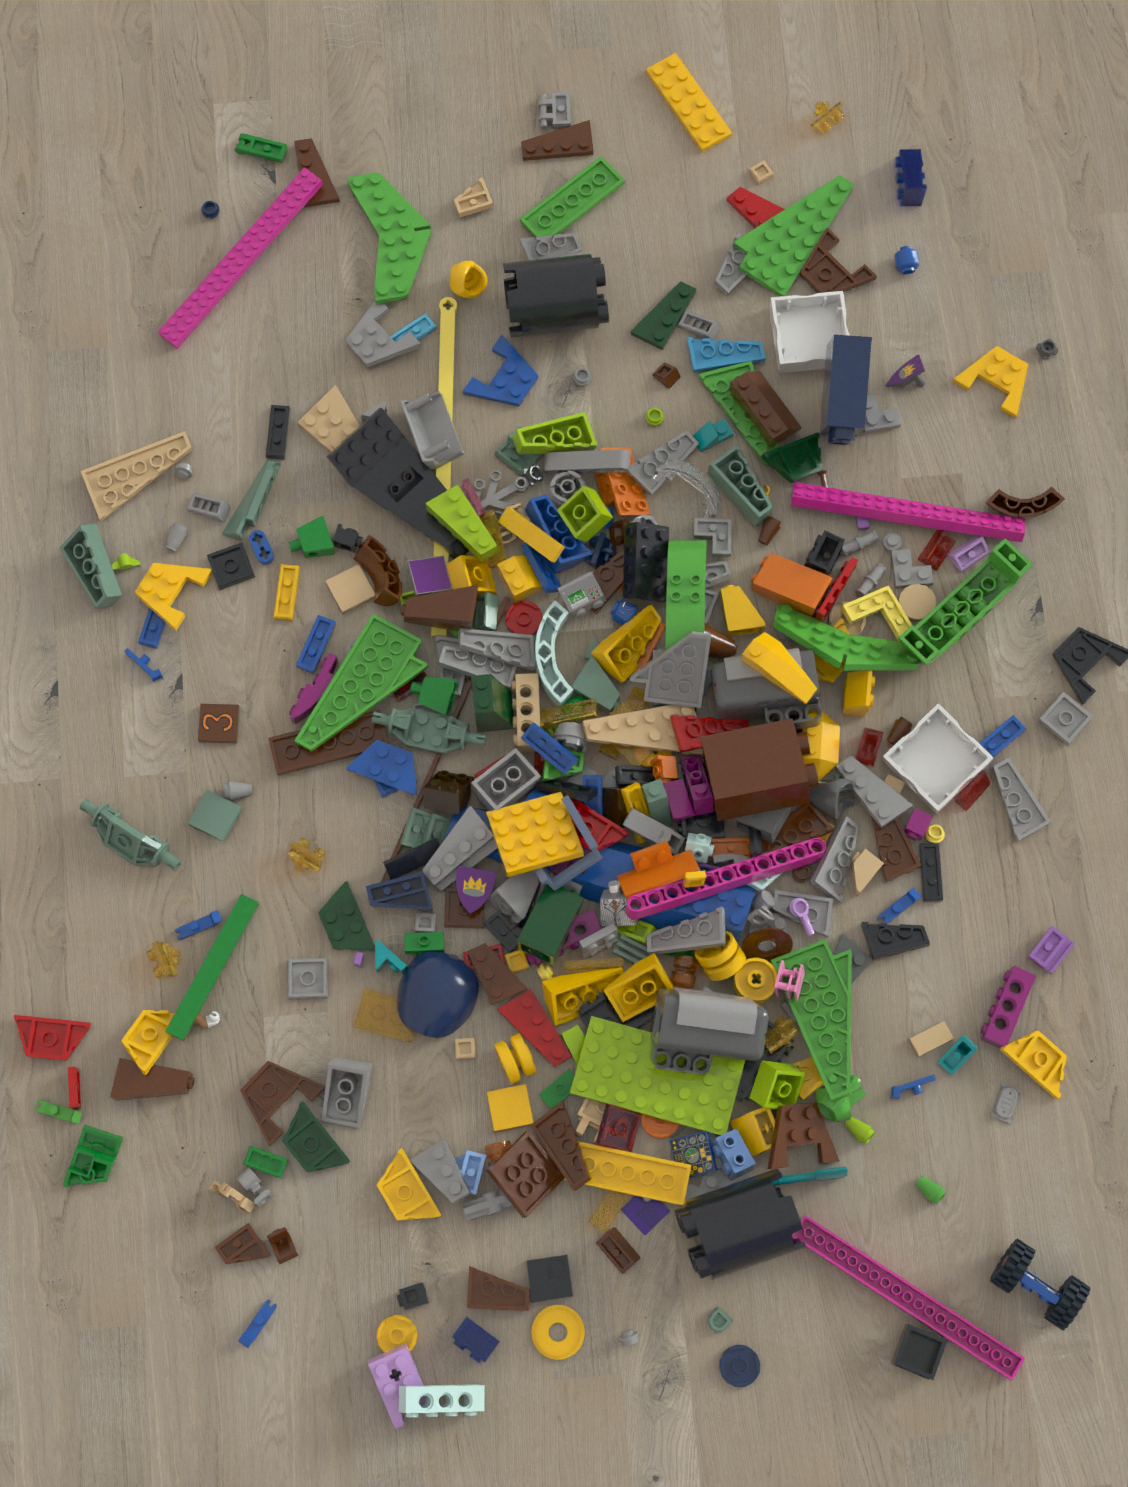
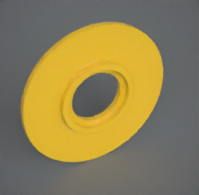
M552 1305L543 1309L536 1316L531 1334L535 1347L542 1355L550 1359L562 1360L571 1357L580 1349L584 1340L585 1329L583 1321L576 1311L564 1305ZM554 1323H562L567 1328V1336L563 1341L556 1342L550 1338L549 1329Z

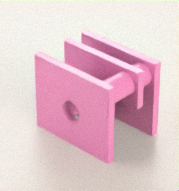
M781 960L774 986L776 997L779 996L781 989L787 991L788 999H791L792 992H794L795 1001H798L805 975L802 964L799 972H797V968H794V971L785 969L784 961ZM784 976L789 977L788 983L782 982Z

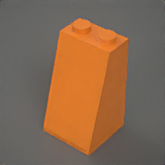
M770 553L768 558H763L760 567H762L760 572H755L753 575L751 590L777 604L790 605L793 609L813 618L816 609L820 606L825 594L829 590L833 578Z

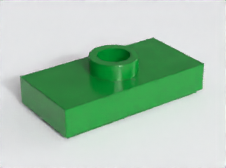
M444 932L404 933L405 954H418L429 951L444 953Z
M570 1069L539 1094L550 1109L571 1095L570 1091L575 1075Z
M250 1145L243 1165L281 1179L288 1159Z

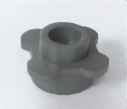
M1051 339L1038 343L1036 349L1041 352L1043 359H1048L1049 356L1058 353V349Z
M532 465L531 468L523 470V474L528 479L530 485L543 480V472L540 467Z

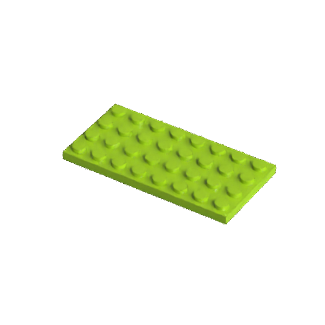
M591 1016L570 1094L700 1131H707L718 1136L727 1133L745 1060L712 1055L710 1070L705 1074L659 1069L650 1059L652 1047L651 1032ZM659 1054L656 1057V1062L658 1063L665 1060V1054ZM683 1056L676 1059V1065H682L685 1062V1057ZM699 1059L696 1062V1067L701 1068L705 1060Z

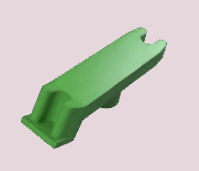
M37 1101V1103L41 1104L40 1108H34L37 1112L79 1124L82 1112L46 1101Z

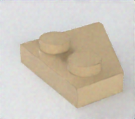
M483 177L478 179V183L473 188H467L463 194L454 199V205L459 218L494 208Z

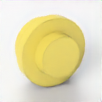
M932 825L927 828L925 837L929 842L937 844L943 841L945 833L941 826Z
M541 963L540 967L537 968V972L543 981L553 978L554 972L549 964Z

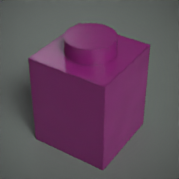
M915 808L904 829L907 837L911 840L917 841L918 839L921 841L933 816Z

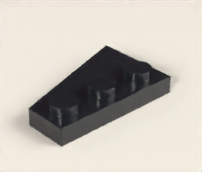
M861 922V927L873 960L930 945L923 925L900 924L897 926L887 925V923L869 924V922Z

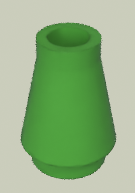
M921 1176L915 1184L929 1202H933L935 1205L946 1194L942 1186L926 1179L924 1176Z

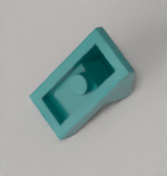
M723 419L714 424L711 421L707 422L693 437L699 442L697 446L703 452L733 437L734 433L726 419Z
M379 940L375 942L377 973L389 962L388 966L395 973L399 971L404 974L407 965Z
M963 1034L937 1062L953 1075L977 1051L978 1047Z

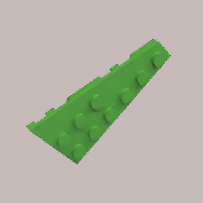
M752 361L699 374V379L762 463L768 466L761 458V455L779 448V443L773 447L769 446L729 391L732 380L745 372L755 371Z

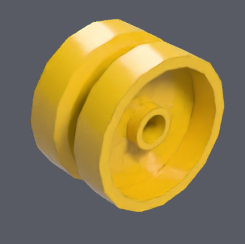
M725 931L726 946L695 950L697 961L703 967L708 978L713 981H721L731 977L742 968L746 960L744 952L738 946L732 933Z
M757 957L747 959L742 968L734 974L733 989L737 996L749 997L756 1003L763 1004L775 992L774 986L777 979V971L765 959ZM756 979L758 981V984L757 982L753 984L752 980Z
M520 1033L510 1036L509 1041L512 1050L509 1049L504 1040L494 1043L497 1055L511 1084L521 1080L518 1067H521L524 1075L527 1077L537 1073L531 1052L527 1044L524 1043Z

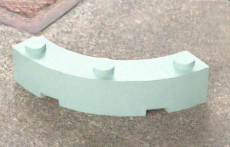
M554 601L545 612L539 625L534 653L535 668L540 684L552 703L560 709L573 694V688L565 681L555 661V640L560 629L568 620L569 612L557 601Z

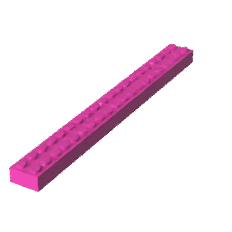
M304 167L158 331L160 337L178 349L323 186L322 180Z
M794 482L791 506L997 539L1006 538L1016 542H1022L1025 534V519L811 484Z
M803 1215L800 1220L803 1229L792 1234V1239L799 1238L801 1242H805L806 1248L1000 1375L1010 1381L1014 1379L1025 1360L1023 1356L808 1216Z

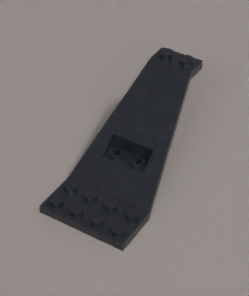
M383 408L377 409L326 456L351 487L444 547L453 560L469 552L458 538L456 539L445 526L441 525L427 511L426 503L446 492L447 489L432 470L422 462L420 455ZM407 473L409 474L408 480H406L405 475ZM393 486H396L395 492L392 491Z

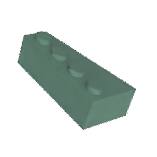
M737 444L710 464L707 475L745 517L757 527L764 519L770 516L773 506L763 488L759 486L757 477L750 470L748 461L741 454V449Z
M79 525L59 548L95 608L112 607L122 596L97 525Z

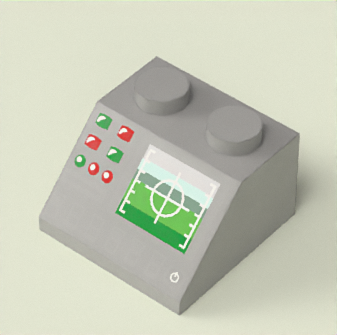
M592 571L557 588L573 618L581 617L588 610L599 608L604 604L603 602L607 601Z

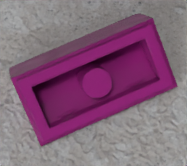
M684 780L663 783L674 820L678 822L695 816Z

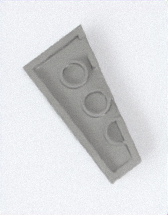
M686 430L630 465L627 473L651 496L694 450L699 442Z
M459 629V649L534 671L533 635Z
M853 756L836 765L835 769L842 778L854 782V790H851L880 828H883L913 807L910 802Z
M1010 757L992 767L1017 842L1051 823Z
M472 806L468 807L422 870L434 886L494 838L492 831Z

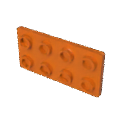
M601 448V449H600V450H618V449H620V450H628V451H630V465H632V464L635 463L634 458H633V455H632V451H631L630 448ZM627 472L594 474L601 500L609 508L615 504L620 517L650 514L643 488Z
M666 840L630 853L635 870L618 875L617 879L620 882L625 898L628 899L633 895L684 879L686 872L700 871V868L691 850L672 856Z

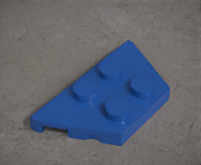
M376 740L346 768L347 771L413 796L417 795L413 753Z

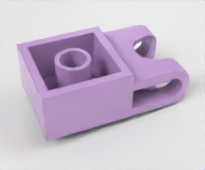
M407 1343L368 1360L371 1373L396 1429L404 1425V1418L402 1413L399 1412V1386H423L422 1379ZM396 1369L401 1372L399 1376L394 1377L391 1375L392 1370ZM424 1396L419 1400L421 1407L425 1404Z

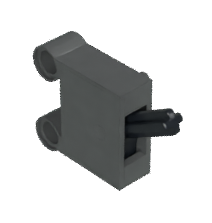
M797 806L727 819V826L749 834L750 854L758 857V855L762 854L761 839L773 844L789 814Z

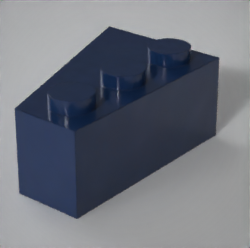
M423 872L366 886L371 906L433 911Z

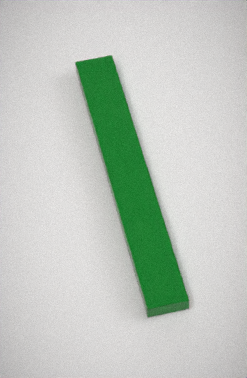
M240 895L165 1030L167 1034L182 1041L185 1040L256 911L259 902L245 895Z

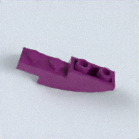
M329 653L328 657L323 659L321 663L322 670L319 675L316 674L312 683L314 686L306 683L305 687L300 689L297 697L299 700L296 705L291 707L289 712L293 723L296 724L305 719L314 710L335 676L333 672L338 663L336 655Z

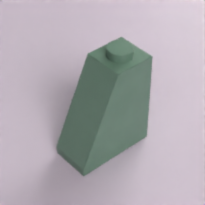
M591 656L571 686L573 694L584 697L586 702L610 715L612 711L616 712L621 704V701H619L620 693L596 659Z
M661 779L642 785V792L650 818L667 827L672 826L668 797Z

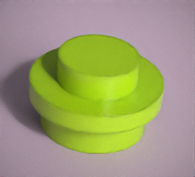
M651 408L647 411L645 419L649 425L658 426L663 422L664 414L658 408Z

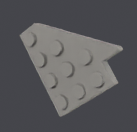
M692 631L630 676V681L646 683L644 701L701 708L711 634Z

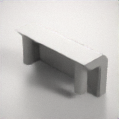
M439 391L432 395L427 392L412 401L400 400L423 463L431 469H436L464 455L443 396Z

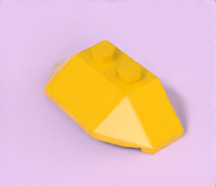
M823 711L821 722L818 726L800 729L801 732L807 733L810 746V754L802 756L804 765L815 764L818 782L834 769L839 761L840 726ZM810 713L808 716L811 718H816L818 715L815 713Z

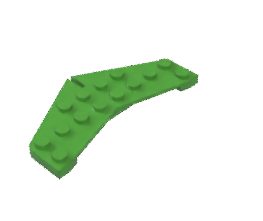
M370 173L347 177L350 191L358 200L379 236L374 287L375 303L381 304L404 300L408 298L431 235V225L381 174Z
M778 603L773 627L808 650L812 649L814 654L840 669L842 660L845 661L843 671L918 670L921 661L902 642L849 635L793 609L790 605Z

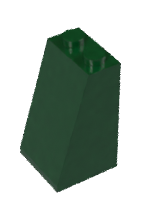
M491 674L471 676L477 733L515 729L513 728L512 692Z
M546 884L517 939L518 950L554 965L584 903V898L577 891L571 890L569 892L563 889V886L554 891Z

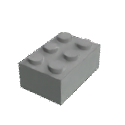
M515 748L472 781L471 791L488 811L499 810L500 808L515 804L533 790L540 781L541 776Z

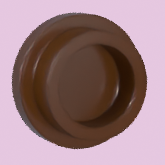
M808 865L792 870L793 878L800 883L808 881L812 874L811 868Z

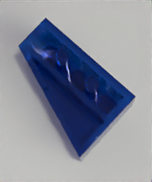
M901 149L898 156L894 159V166L898 168V173L895 175V182L899 184V189L896 192L897 200H900V207L922 206L927 185L923 184L925 173L922 172L923 160L921 149Z

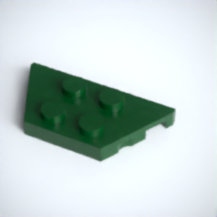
M817 432L761 455V458L790 483L809 477L823 469L820 458L821 448L818 447L820 434Z
M346 881L318 912L333 949L375 951L373 940L348 881Z
M303 1101L300 1102L299 1108L282 1140L307 1173L349 1164L351 1161L306 1104Z

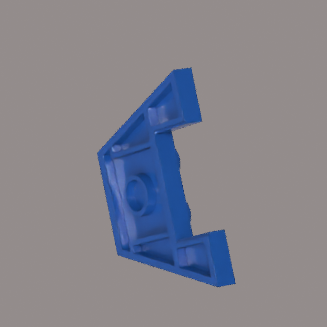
M501 335L493 346L492 352L505 358V362L488 386L472 377L464 388L463 395L519 407L537 381L538 374Z

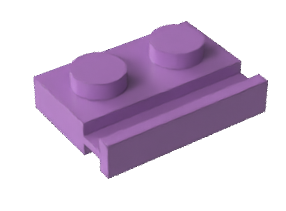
M1051 926L1029 954L1028 958L1051 975L1075 943Z

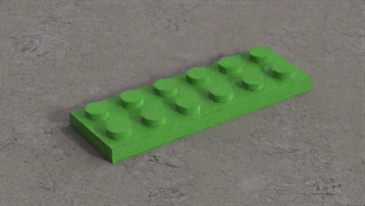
M601 156L521 217L520 223L534 237L559 235L624 185L625 180Z

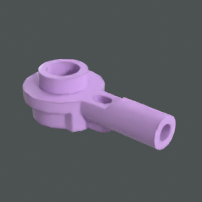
M795 898L790 903V912L793 916L800 918L807 935L810 936L815 932L807 916L809 905L805 899Z

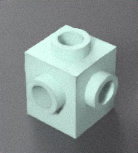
M688 833L685 851L691 850L697 863H707L708 856L712 857L714 845H711L712 837L705 834Z

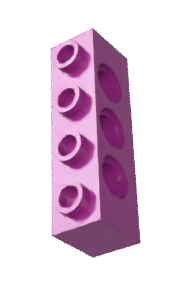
M593 909L577 916L567 937L568 941L564 943L559 956L563 955L564 951L569 948L571 950L579 948V941L602 929ZM583 927L586 933L581 936L577 935L575 929ZM525 953L530 965L535 964L539 966L541 963H545V961Z
M1016 966L1006 970L1003 976L1004 986L1003 988L999 987L995 996L998 999L996 1005H992L988 1012L990 1019L981 1028L980 1033L983 1034L982 1041L999 1049L1008 1044L1036 975ZM1010 985L1017 986V994L1010 991ZM1006 1002L1010 1004L1011 1011H1005L1002 1007V1003ZM995 1020H1000L1003 1023V1029L996 1028Z

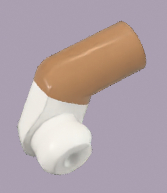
M215 1011L205 1017L198 1014L194 1023L204 1029L210 1028L219 1023V1014Z

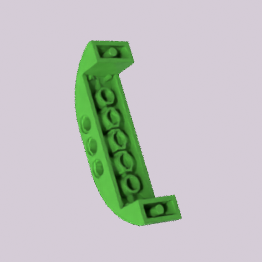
M1005 538L992 550L984 563L915 627L911 625L898 639L926 666L930 665L982 620L1013 589L1033 564Z
M669 540L665 650L692 631L704 633L707 540Z

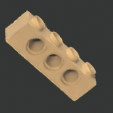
M538 673L515 674L516 681H512V692H516V699H512L513 710H517V716H513V728H517V734H513L514 746H518L519 752H537L523 741L521 736L524 734L522 730L529 728L533 722L540 727ZM529 693L530 696L525 698L521 694ZM525 710L531 712L529 715L522 714V712Z

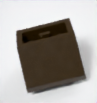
M446 770L438 771L423 787L424 808L460 814L468 805L471 794V782L474 781V777L463 773H449Z

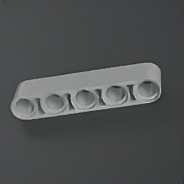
M618 449L545 453L544 473L556 475L567 471H574L578 474L628 472L630 451Z

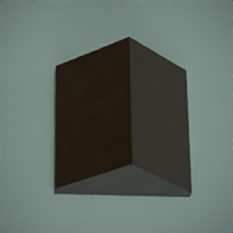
M603 787V816L618 826L625 827L623 823L628 812L621 793V789L625 787Z

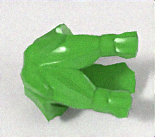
M851 1075L850 1096L832 1103L826 1089H817L816 1102L821 1114L833 1122L850 1120L852 1116L851 1107L866 1095L860 1086L861 1080L856 1075Z

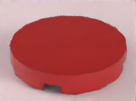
M523 600L512 604L508 608L505 616L506 627L510 633L535 635L543 617L536 604Z

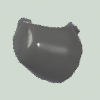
M846 778L835 781L825 779L818 782L819 786L810 788V802L818 811L828 817L839 819L849 806L854 807L855 797L844 796L838 802L841 789L854 790V782Z

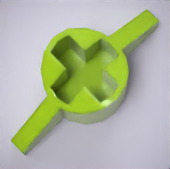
M122 553L111 566L113 570H128L132 567L140 566L141 563L139 560L131 558L128 554Z

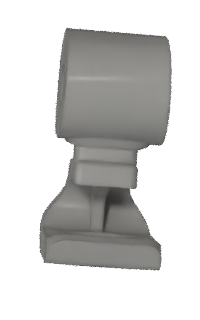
M763 890L753 898L751 904L755 910L747 916L748 921L760 929L775 919L769 911L774 906V897L770 892ZM759 915L763 918V921H756L753 917Z
M250 1167L237 1177L241 1185L248 1192L252 1191L257 1197L254 1200L257 1206L261 1207L274 1196L268 1189L264 1190L260 1186V1178Z

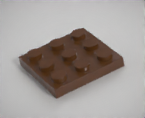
M525 1131L486 1170L522 1218L528 1217L565 1178L530 1131Z

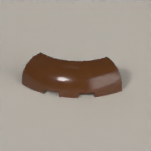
M1050 487L1043 494L1030 499H1019L998 489L986 501V504L992 509L1008 516L1034 517L1051 511L1061 504L1065 498L1053 487Z
M368 535L353 559L368 572L375 587L373 603L380 606H392L400 600L402 594V582H400L398 575L400 571L395 560H391L385 553L387 549L374 537Z

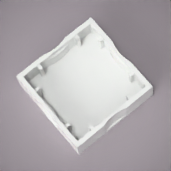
M843 291L816 293L809 296L771 297L769 312L778 373L825 369L826 349L833 335H850L846 326V307Z
M939 703L918 722L917 726L908 735L902 737L882 758V761L936 815L993 760V757L974 738L965 733L958 722Z

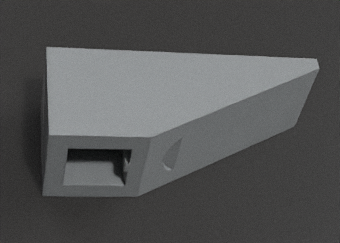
M631 808L623 823V826L652 845L667 840L673 855L678 854L685 840L683 836L633 808Z

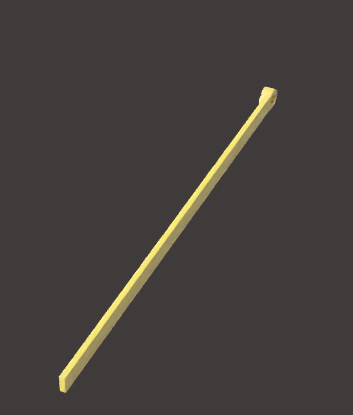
M445 297L439 303L441 318L438 391L442 394L450 418L453 420L455 313H457L458 308L455 299ZM450 304L453 307H450V310H446L444 306ZM451 461L436 468V477L447 490L451 489ZM434 541V557L444 555L445 562L448 564V552ZM431 627V637H435V635L447 637V629Z

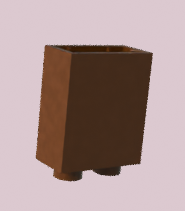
M793 718L701 736L703 757L718 821L809 804V788L819 786L815 764L804 765L802 757L810 754L807 733H796Z

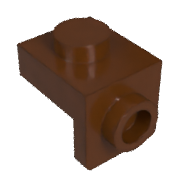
M286 1227L276 1229L267 1235L279 1264L298 1256L291 1235Z

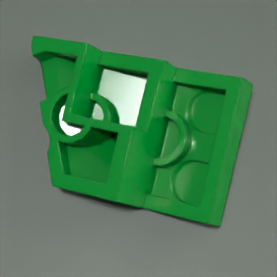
M84 1125L63 1186L69 1187L76 1184L84 1185L91 1182H106L113 1168L123 1137Z

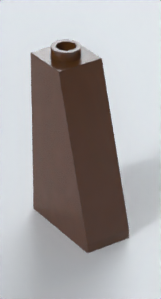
M119 1058L110 1098L119 1101L188 1094L189 1089H192L194 1086L195 1078L192 1077L193 1074L189 1071L153 1065L147 1075H144L133 1060Z

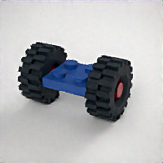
M1015 1239L997 1264L990 1282L1006 1293H1010L1020 1280L1023 1288L1029 1292L1034 1290L1042 1301L1050 1304L1044 1318L1064 1331L1073 1322L1079 1310L1082 1309V1305L1086 1302L1091 1288L1071 1275L1064 1281L1059 1291L1027 1271L1036 1250L1020 1239Z

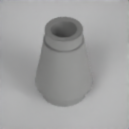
M173 523V526H170L165 548L176 552L187 536L188 528Z
M233 781L224 783L225 799L233 800L252 795L251 783Z

